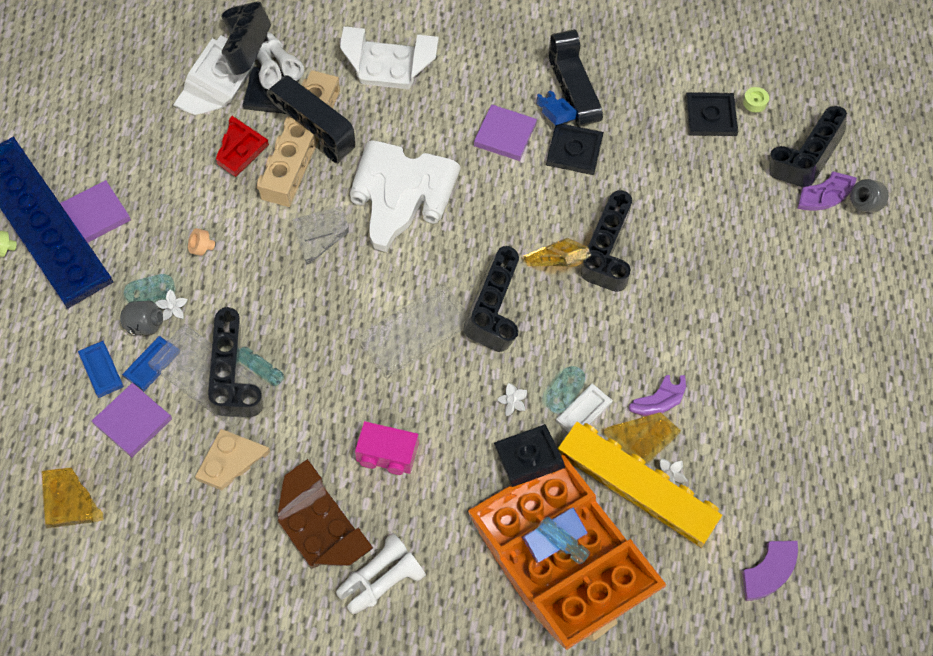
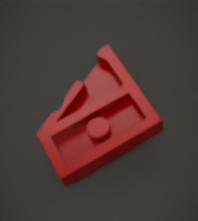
M232 115L228 121L227 133H224L222 139V147L218 150L216 162L218 166L234 177H237L269 146L267 138Z

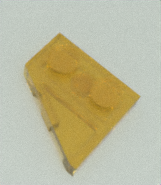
M569 238L562 239L524 255L527 266L575 267L582 264L584 259L591 257L587 246Z
M659 412L607 427L603 434L618 442L622 446L621 450L629 455L634 453L645 460V465L647 466L680 434L681 430Z
M71 467L42 471L46 528L104 520L103 512L93 502L91 495L85 486H82L78 476Z

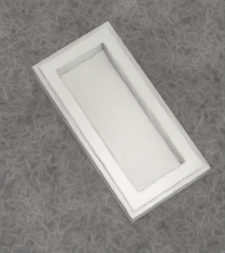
M591 384L556 419V423L568 433L576 421L582 425L584 423L591 425L612 404L613 400L594 384Z

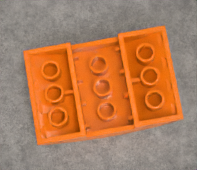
M563 454L561 457L564 461L565 469L515 487L510 485L468 510V513L490 552L525 604L563 648L568 650L666 587V583L631 539L626 540L596 502L595 493ZM573 507L587 534L536 563L522 536Z

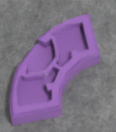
M832 171L829 179L822 184L802 187L797 209L817 211L836 206L850 194L857 177Z
M769 541L767 543L766 556L763 562L755 568L746 569L742 572L746 601L767 597L777 591L787 581L796 565L798 541Z

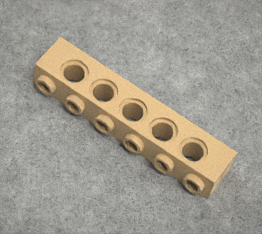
M311 70L308 78L302 82V86L330 107H334L340 93L339 77ZM290 116L286 117L284 131L281 136L277 137L275 151L273 155H269L266 162V171L264 175L259 176L257 182V189L260 192L261 200L290 207L319 141V138Z

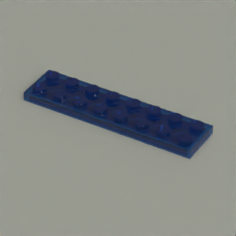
M14 136L1 142L0 210L65 307L68 309L114 283L106 268Z

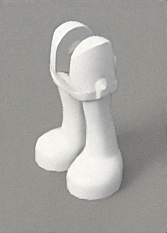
M268 32L265 38L266 42L262 44L256 60L262 65L259 72V80L266 89H269L281 79L280 68L272 60L273 57H276L284 76L288 75L297 81L304 73V66L301 61L284 51L282 43L272 33Z
M392 533L386 538L385 547L359 571L352 572L336 593L342 600L357 589L362 591L347 606L351 614H356L367 607L376 605L377 600L400 580L409 577L419 581L426 574L413 555L408 552L402 541ZM401 559L381 578L372 584L369 583V580L394 560Z

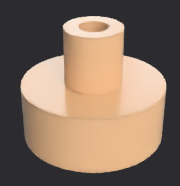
M198 228L192 231L188 241L189 253L202 256L206 250L212 251L214 249L215 241L209 239L208 231Z

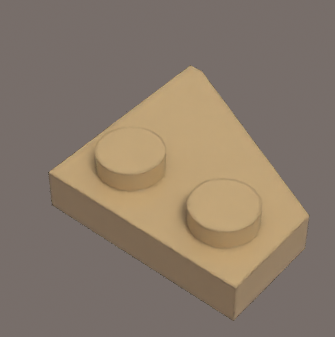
M220 429L195 478L199 482L223 490L237 476L243 475L251 469L250 466L260 458L268 456L270 449Z

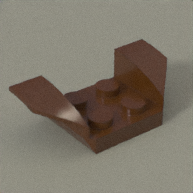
M308 459L284 476L278 508V524L310 569L320 565L351 566L373 549V546L359 527L356 529L353 527L325 489L321 476Z

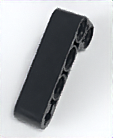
M261 2L231 7L221 15L230 33L221 53L233 75H240L251 69L271 27V22Z
M576 29L551 34L548 56L550 65L554 66L552 69L557 81L562 84L560 88L566 101L577 111L576 119L574 120L577 126L580 127L602 121L603 111L579 57L580 38Z
M285 75L267 90V95L275 106L321 140L324 154L334 163L340 162L355 148V133L352 124L292 77Z
M840 106L828 107L800 151L785 146L773 148L770 153V175L775 179L796 186H811L818 178L845 133L847 111Z
M617 190L610 195L583 256L580 271L581 277L585 281L615 292L626 288L631 272L630 265L626 261L612 256L629 217L632 205V197L626 191Z
M510 246L500 247L490 261L463 327L464 333L468 338L497 352L507 350L519 332L517 325L513 321L498 314L519 262L517 251Z
M224 307L218 310L214 319L208 388L209 403L213 413L218 416L255 417L263 408L262 393L260 388L254 384L237 383L241 325L239 313L231 307ZM230 322L229 332H225V326ZM223 346L232 347L231 350L226 352L220 350ZM221 371L230 372L226 377L218 376V373ZM220 396L229 398L224 403H217L215 401ZM248 397L257 399L253 404L243 402Z

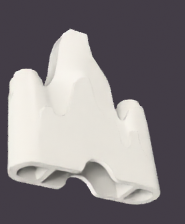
M368 141L366 143L353 180L350 199L357 205H364L368 200L372 202L370 241L374 249L387 252L395 237L411 225L416 211L423 203L422 214L425 221L435 224L442 218L461 169L457 162L424 153L418 158L410 159L404 155L403 149L399 146L379 141Z

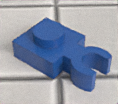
M548 91L547 98L537 94V105L542 107V113L554 125L576 119L577 111L565 99L557 100L553 91Z

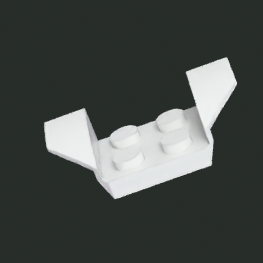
M344 27L340 48L355 68L361 84L410 89L414 82V77L436 58L439 37L417 35L416 45L413 47L367 42L365 29Z
M220 35L218 40L212 38L189 71L184 89L173 106L193 115L226 107L227 103H231L245 82L255 62L247 72L233 75L221 53L227 38Z

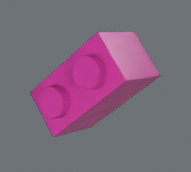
M364 421L355 449L356 461L360 462V465L370 469H374L376 466L386 468L388 472L395 475L411 474L419 445V435Z

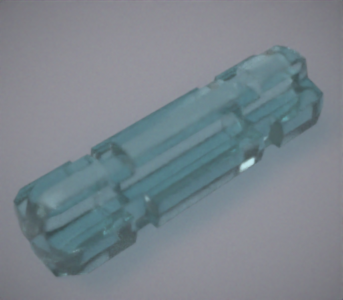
M248 347L240 349L239 361L244 365L248 364V368L262 378H267L268 382L273 386H278L283 381L284 374L279 369L272 368V364L258 354H253V351Z
M545 517L539 523L537 529L544 536H549V540L563 552L571 554L570 558L576 563L582 564L585 562L590 554L588 549L583 545H578V541L562 527H556L557 523L550 517Z

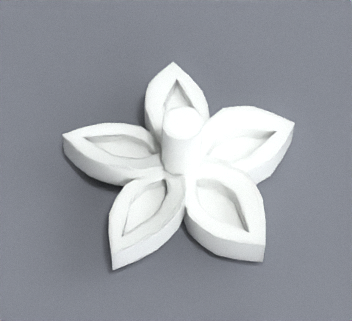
M170 289L166 294V300L155 302L159 308L165 309L163 321L169 319L172 314L177 318L184 319L183 311L179 307L184 306L188 299H176L175 293Z
M508 383L506 387L507 395H502L497 399L500 403L507 404L506 416L511 415L515 409L525 411V406L521 400H524L527 394V390H517L513 384Z
M661 458L660 467L670 477L669 481L674 484L675 482H687L686 477L679 472L683 468V460L672 464L669 460Z

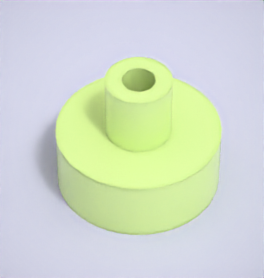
M760 87L749 88L745 93L743 105L751 112H761L767 107L769 95Z
M0 230V257H4L7 250L15 251L17 243L14 240H9L7 231Z

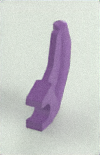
M666 375L660 388L654 395L635 399L633 403H630L629 411L642 416L661 415L679 405L686 389L685 375H680L678 385H673L670 382V375Z

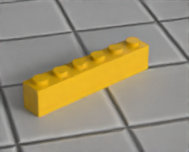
M576 421L558 448L560 455L564 454L571 464L700 548L704 546L722 517L716 505L707 500H704V502L694 497L695 493L682 484L678 487L669 481L670 477L665 472L659 469L653 471L645 465V460L634 453L631 455L621 450L622 446L611 438L605 440L597 435L598 431L590 424L584 423L582 425Z

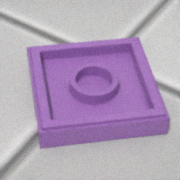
M491 104L474 140V146L520 161L534 131L537 119Z
M106 180L60 203L84 244L131 221L127 211Z
M131 383L92 420V423L132 458L172 420V417L135 384Z

